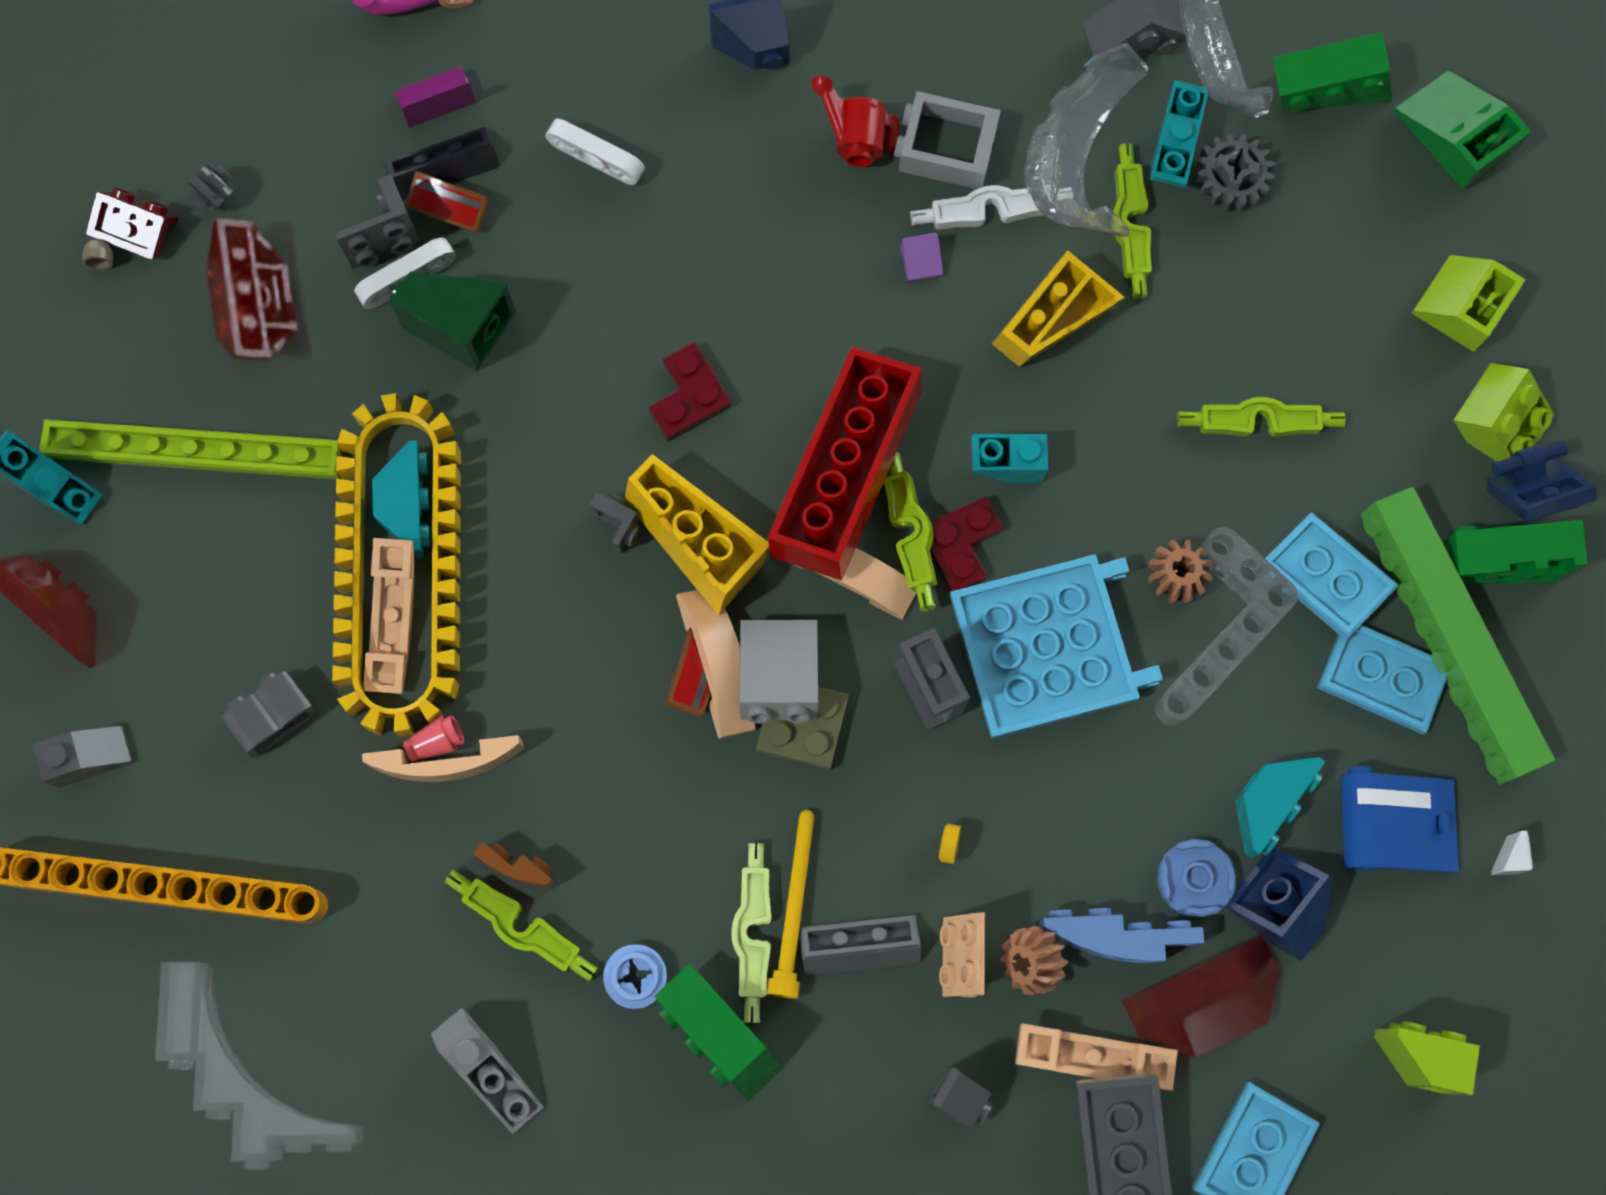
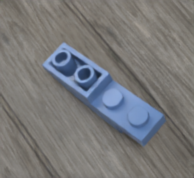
M1111 908L1088 909V916L1072 917V910L1048 911L1049 918H1043L1039 921V927L1043 926L1045 932H1055V939L1079 951L1115 961L1162 963L1166 961L1165 947L1204 944L1203 927L1191 928V921L1167 922V929H1152L1151 922L1129 923L1128 930L1124 931L1123 915H1112Z

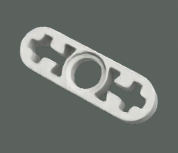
M555 119L545 134L549 143L557 149L626 184L635 185L645 169L643 163L634 155L562 119Z
M446 238L434 239L363 279L357 284L354 292L365 309L376 308L391 300L390 296L394 286L400 280L404 281L410 271L437 274L454 262L456 253Z

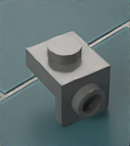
M596 492L590 503L592 514L619 528L612 540L615 551L622 553L626 545L631 547L635 543L640 533L641 527L638 526L637 512L627 508L628 503L617 495L609 493L606 497Z

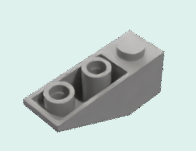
M460 1008L431 1033L439 1053L512 1134L544 1108L489 1037L463 1008Z

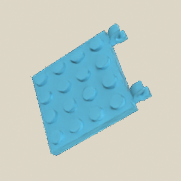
M1094 554L950 592L949 596L991 739L1138 701L1140 696L1137 689L1159 685V681L1163 680L1159 665L1132 672L1105 585V581L1113 582L1126 578L1125 574L1129 573V568L1125 557L1099 565L1097 556Z

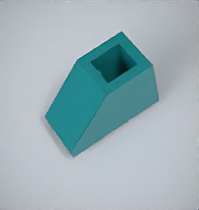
M1047 434L971 435L972 473L1004 483H1043L1048 472Z

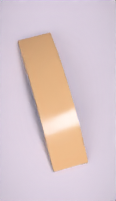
M373 538L371 576H374L370 644L369 652L365 655L363 691L402 694L406 679L412 630L414 546L411 540Z
M858 548L854 551L842 581L818 573L869 599V604L900 620H903L917 593L908 587L906 577Z
M698 590L678 593L676 598L686 631L690 628L692 629L712 695V700L708 702L718 739L754 731L756 729L755 723L740 719V645L726 609L718 615Z
M519 735L479 740L481 755L409 764L407 754L402 749L364 753L362 754V759L369 767L392 777L419 782H441L463 779L489 771L516 756L524 747L523 741Z
M1020 1024L1015 1064L1095 1079L1157 1073L1159 1089L1173 1091L1178 1050Z

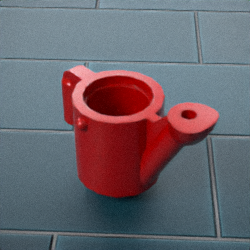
M816 76L811 80L812 89L822 98L837 140V154L847 164L855 167H867L872 165L874 161L879 160L883 156L885 130V151L895 153L897 139L900 135V122L896 116L886 113V106L882 102L867 97L842 100L833 89V81L830 78Z

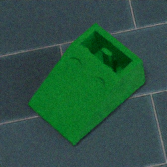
M1449 70L1393 110L1462 190L1516 152L1532 132L1507 104Z

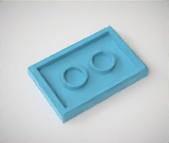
M1312 512L1260 564L1261 569L1346 641L1399 586Z
M1361 625L1347 641L1338 634L1317 689L1423 735L1427 733L1448 677L1446 672L1441 673L1436 669L1432 661V655Z
M1246 1082L1191 1189L1201 1195H1285L1320 1123L1254 1084Z

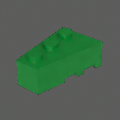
M1383 32L1273 57L1282 111H1301L1313 108L1392 102L1390 68Z
M1583 520L1519 526L1506 525L1487 529H1479L1477 526H1464L1457 528L1452 535L1443 541L1444 547L1464 584L1559 583L1588 565Z
M690 963L654 996L663 1006L658 1011V1014L673 1030L679 1025L688 1034L682 1041L698 1058L704 1053L714 1063L708 1070L723 1087L730 1082L749 1101L783 1069V1066Z

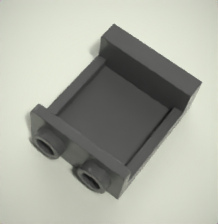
M935 628L899 644L898 649L903 658L895 662V668L925 728L931 730L962 715L970 697Z

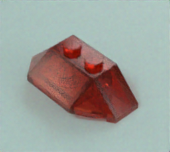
M216 218L213 222L206 270L216 340L233 359L271 360L297 332L287 263L274 247L258 233L259 229L252 221Z
M29 554L0 556V592L77 661L91 669L96 664V611L86 603L90 596L73 581L68 586L62 582L59 577L63 572L46 557L39 562Z
M1262 935L1121 1001L1139 1038L1178 1050V1052L1192 1057H1198L1267 1024L1280 970Z

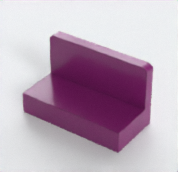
M461 66L394 91L409 128L476 103L469 80L465 77Z

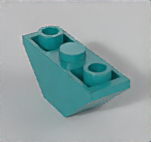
M1174 80L1151 161L1150 180L1183 188L1186 187L1209 88Z
M6 430L1 436L0 475L40 502L75 523L82 525L103 494L10 431Z
M413 440L409 441L372 479L373 516L379 525L395 539L413 541L414 556L418 559H426V547L432 546L430 524H425V511L431 510V496L429 488H424V475L430 474V461L428 452H423L418 441Z
M1317 757L1265 764L1255 771L1235 799L1244 854L1252 859L1261 853L1267 855L1274 848L1280 838L1275 834L1283 822L1288 825L1295 818L1302 807L1297 803L1305 791L1310 794L1323 778L1319 770L1324 765V760Z

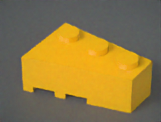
M1067 251L992 342V345L1020 367L1107 313L1125 297L1071 252Z

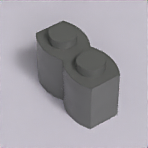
M286 671L279 674L278 672H273L265 676L259 682V688L248 697L241 695L232 700L226 706L227 711L221 716L238 742L252 758H256L272 748L285 735L302 726L317 713L316 709Z

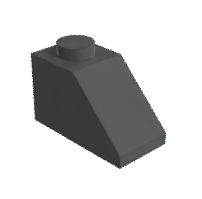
M123 726L73 731L33 744L42 782L57 788L134 763Z
M953 1067L945 1069L926 1102L968 1129H972L975 1123L981 1126L992 1108V1104L987 1102L991 1093Z

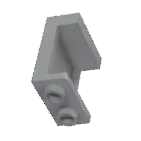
M740 620V719L749 720L753 723H766L770 720H788L792 723H805L809 720H816L818 718L817 620Z

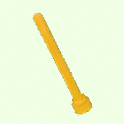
M803 810L799 815L778 971H774L773 978L768 980L767 995L798 999L800 982L796 981L797 974L794 973V965L815 818L811 810Z

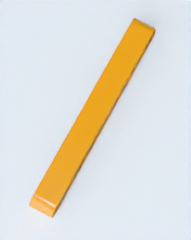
M0 847V886L304 924H313L322 920L328 910L326 896L321 891L307 885ZM38 861L40 865L39 874L30 881L28 869L34 862ZM77 866L79 877L74 884L69 886L66 881V875L72 867ZM116 871L118 874L117 885L108 891L105 887V879L110 872ZM155 875L157 878V888L152 894L146 895L144 883L149 877ZM194 880L197 885V891L191 899L185 900L182 895V889L187 882ZM233 885L236 889L235 899L230 904L224 905L221 901V893L225 887ZM267 890H273L275 894L274 904L267 910L261 909V895ZM311 894L315 903L313 910L306 915H302L298 910L299 901L303 896Z

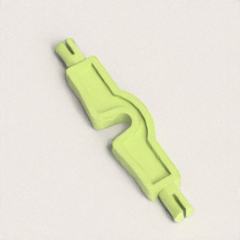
M755 843L748 844V868L742 869L741 907L735 914L731 931L733 947L740 958L739 997L744 998V1023H751V1007H753V1023H760V998L766 997L767 970L771 944L768 941L752 940L746 933L748 927L752 925H767L771 922L769 869L763 868L765 844L761 843L757 844V859H755Z

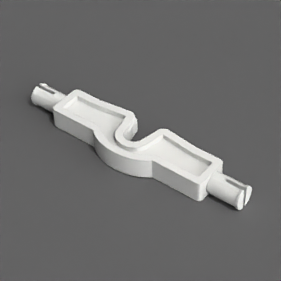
M985 186L974 190L965 197L935 200L931 209L910 211L912 226L934 223L937 230L954 227H980L986 220L985 206L991 204L997 208L1001 221L1010 223L1029 217L1048 215L1051 207L1072 205V195L1070 189L1049 193L1047 186L1011 190L1003 186Z

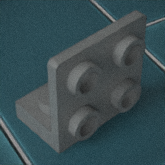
M391 174L377 180L382 193L376 195L383 215L335 234L352 268L372 266L378 262L379 258L392 253L401 254L407 252L413 245L420 243Z

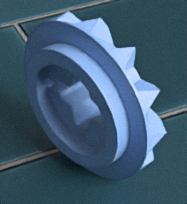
M638 944L627 945L614 952L607 961L603 974L604 986L608 995L617 1004L630 1009L645 1008L657 1000L654 996L666 985V967L662 958L653 949ZM630 960H633L634 965H636L639 971L645 970L648 972L652 970V974H648L647 977L641 980L642 986L640 989L642 993L638 994V990L634 987L633 983H619L618 981L630 974Z

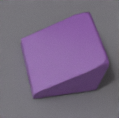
M937 233L902 239L900 250L907 282L943 276Z

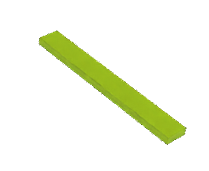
M44 419L39 452L54 460L325 479L340 478L336 471L337 456L342 457L343 451L337 444L338 440L47 419Z

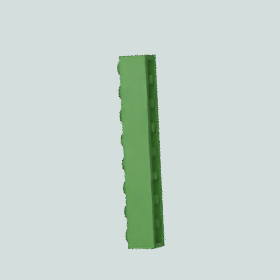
M1414 487L1374 502L1361 513L1364 529L1375 541L1380 551V559L1383 566L1390 571L1393 579L1399 585L1397 587L1398 595L1401 601L1408 606L1415 620L1416 631L1425 639L1432 653L1434 666L1439 672L1447 673L1448 678L1446 682L1450 688L1451 699L1456 706L1460 707L1468 723V732L1472 739L1478 742L1485 756V764L1490 774L1501 785L1556 761Z

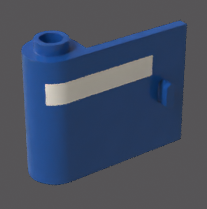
M1367 766L1349 767L1348 774L1341 775L1344 869L1359 871L1402 869L1459 872L1454 780L1372 773V767Z

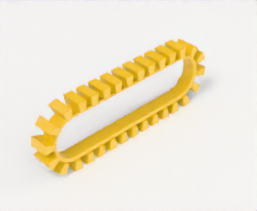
M394 393L381 396L387 413L375 419L372 418L366 406L362 404L352 413L357 423L364 428L359 437L341 429L337 441L343 453L355 454V459L341 456L336 458V471L342 479H336V495L341 502H336L335 517L341 525H335V541L342 549L335 548L334 563L341 571L353 569V574L334 571V587L341 594H334V611L341 618L353 615V621L333 618V634L340 641L352 639V644L333 642V658L339 664L352 662V669L333 665L332 681L339 688L350 685L354 686V692L338 698L346 713L352 718L366 705L370 708L360 723L364 728L382 736L386 717L394 719V733L401 738L415 734L410 717L421 711L429 723L440 716L444 717L445 715L431 702L438 692L455 700L460 686L455 678L441 677V669L460 672V655L457 651L452 649L441 652V645L460 648V632L455 625L441 628V621L460 625V609L455 602L442 604V599L460 602V585L455 579H460V562L455 555L460 556V539L456 533H460L461 518L456 510L461 511V495L457 488H461V473L457 465L461 466V450L456 441L439 443L441 440L456 435L443 412L428 424L427 420L434 412L428 400L414 395L410 413L402 412V403L397 394ZM402 424L411 425L423 430L429 435L433 444L431 679L426 691L417 701L406 707L390 709L371 702L365 691H363L362 683L366 453L368 446L378 433L388 427ZM442 485H444V486H450V487H448V488H443V489H442ZM442 507H443V508H447V509H452V510H447V511H443V512H442ZM354 524V528L345 525ZM442 530L449 531L452 533L442 535ZM354 546V551L343 549ZM442 553L451 554L453 556L442 558ZM442 576L451 577L454 579L442 581ZM353 592V598L342 596V594Z

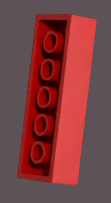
M851 347L767 537L771 557L841 581L843 580L923 391L922 368Z

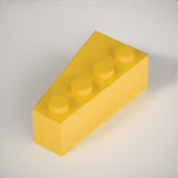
M653 454L628 478L624 500L633 511L637 512L641 522L719 615L764 565L770 549L768 541Z

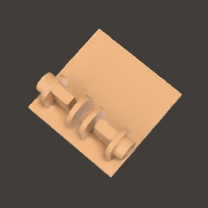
M985 913L943 917V926L940 930V943L943 946V965L939 973L942 997L961 996L974 998L977 995H984Z

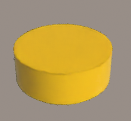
M948 823L945 825L939 851L940 862L955 863L961 826Z

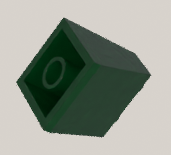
M410 271L404 281L400 280L394 286L390 296V304L403 330L475 371H478L516 313L507 284L497 280Z

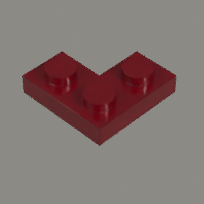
M695 342L663 358V365L679 390L649 406V412L668 442L730 408L731 401Z
M987 496L931 521L933 544L930 554L950 592L975 586L987 578L971 547L1001 533L1003 530V526Z

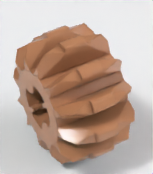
M1175 539L1170 540L1167 544V549L1159 546L1154 552L1156 558L1148 562V567L1154 571L1148 577V582L1160 583L1155 593L1160 596L1166 590L1169 592L1168 599L1170 603H1175L1179 595L1185 603L1192 601L1193 594L1201 597L1206 591L1204 584H1209L1213 578L1211 574L1206 572L1212 566V561L1200 559L1205 552L1202 547L1198 548L1195 552L1191 551L1192 544L1190 540H1185L1181 548ZM1176 566L1184 568L1182 573H1186L1183 578L1176 575L1178 570H1174Z
M1043 926L1022 928L1010 934V939H1007L1002 944L1006 953L1000 960L1007 967L1004 975L1012 977V988L1022 989L1025 995L1044 994L1052 991L1057 987V983L1066 977L1062 968L1068 961L1061 956V950L1064 948V945L1055 943V932H1045Z

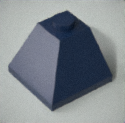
M726 0L708 5L710 39L713 48L754 70L763 68L768 70L776 69L789 62V39L782 0Z
M1274 847L1269 854L1261 858L1225 906L1271 945L1302 961L1325 930L1333 879L1330 875Z

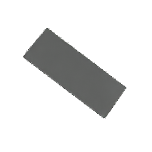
M916 915L800 927L799 929L805 976L912 965L921 962V944Z

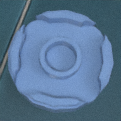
M1191 839L1176 844L1164 854L1158 866L1157 884L1161 897L1171 909L1184 916L1201 918L1219 912L1228 904L1236 889L1237 875L1232 860L1220 848L1216 847L1217 845L1207 840Z

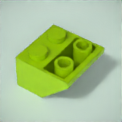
M1450 255L1412 311V314L1472 352H1475L1490 336L1526 279L1495 260Z
M1490 363L1454 418V422L1468 444L1493 460L1500 461L1512 457L1516 451L1536 445L1545 430L1551 425L1555 415L1529 369Z
M1401 1022V1024L1389 1023V1028L1375 1030V1040L1407 1086L1446 1095H1473L1480 1046L1466 1043V1035L1450 1031H1441V1033L1429 1032L1426 1034V1026L1410 1022Z

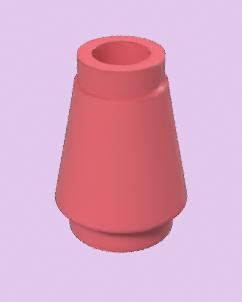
M452 715L446 718L440 716L411 736L410 739L403 741V746L408 758L415 762L457 751L458 746L464 744V736L458 722Z

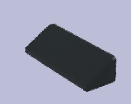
M486 127L384 162L388 175L391 174L402 201L407 200L416 171L453 184L498 168L500 165Z

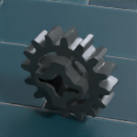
M1227 133L1223 142L1216 136L1213 138L1210 147L1204 146L1200 154L1201 157L1198 158L1195 169L1198 170L1195 182L1204 183L1200 194L1210 193L1212 195L1210 204L1214 205L1220 200L1223 202V210L1227 211L1231 204H1235L1237 210L1242 211L1246 201L1250 206L1254 207L1258 203L1259 197L1265 198L1270 189L1268 186H1271L1275 175L1271 173L1275 162L1265 161L1270 151L1268 149L1259 151L1257 149L1258 139H1255L1250 144L1246 142V134L1244 133L1241 134L1239 140H1234L1233 135ZM1234 164L1236 165V166H1235V171H1236V179H1235V180H1234V175H1235V173L1233 172V171H1234V168H1233V165H1234Z

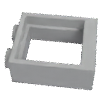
M917 91L914 104H906L902 125L908 126L906 136L899 135L896 143L894 157L900 158L898 171L974 189L983 187L1001 110ZM921 115L982 128L974 162L970 163L913 150Z

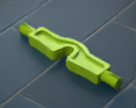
M1126 143L1118 147L1120 164L1117 165L1114 173L1117 202L1112 212L1111 226L1113 234L1122 248L1124 277L1131 278L1132 298L1138 299L1140 296V299L1148 297L1146 278L1149 277L1152 271L1150 254L1151 229L1148 226L1131 224L1127 218L1146 214L1148 200L1143 182L1142 165L1135 164L1134 145L1128 143L1126 148Z
M1269 397L1250 398L1239 405H1203L1200 412L1178 411L1177 413L1178 427L1200 426V431L1203 434H1228L1244 437L1250 436L1254 432L1256 415H1262L1266 418L1268 432L1273 437L1295 434H1318L1323 427L1344 428L1346 419H1343L1345 412H1322L1320 405H1285L1281 401Z
M896 452L889 469L890 476L884 480L888 499L889 519L896 529L915 526V530L911 535L897 542L896 549L904 568L907 585L913 592H917L920 611L927 612L929 608L931 610L936 608L931 587L937 585L930 554L933 544V527L928 515L919 506L913 478L907 471L903 470L901 455L899 452Z
M455 869L449 875L461 882V884L459 885L448 876L445 879V884L463 895L461 901L492 922L497 935L509 946L524 952H536L563 972H567L570 968L586 979L587 982H590L593 976L583 970L582 966L596 974L598 967H595L579 956L581 950L562 937L542 918H536L524 932H516L514 924L523 909L522 905L517 901L495 891L479 879L471 882Z

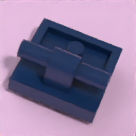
M1563 440L1543 447L1534 445L1516 451L1512 457L1492 463L1491 468L1495 476L1487 478V492L1526 523L1540 521L1546 516L1564 510L1576 509L1582 504L1596 500V486L1557 459V457L1568 453L1567 445Z

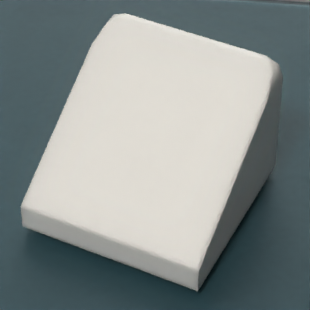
M1520 831L1506 837L1492 868L1491 875L1520 874L1532 870L1533 864L1527 831Z

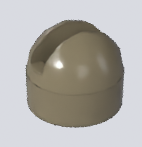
M93 239L87 242L82 251V264L94 270L111 268L113 266V252L109 244L100 239Z

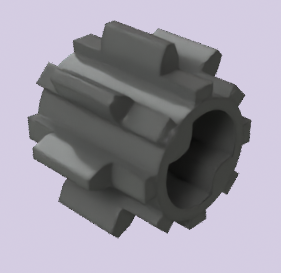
M209 162L185 185L192 192L188 197L201 209L206 205L212 212L236 187L229 182L232 176L220 165L214 168Z

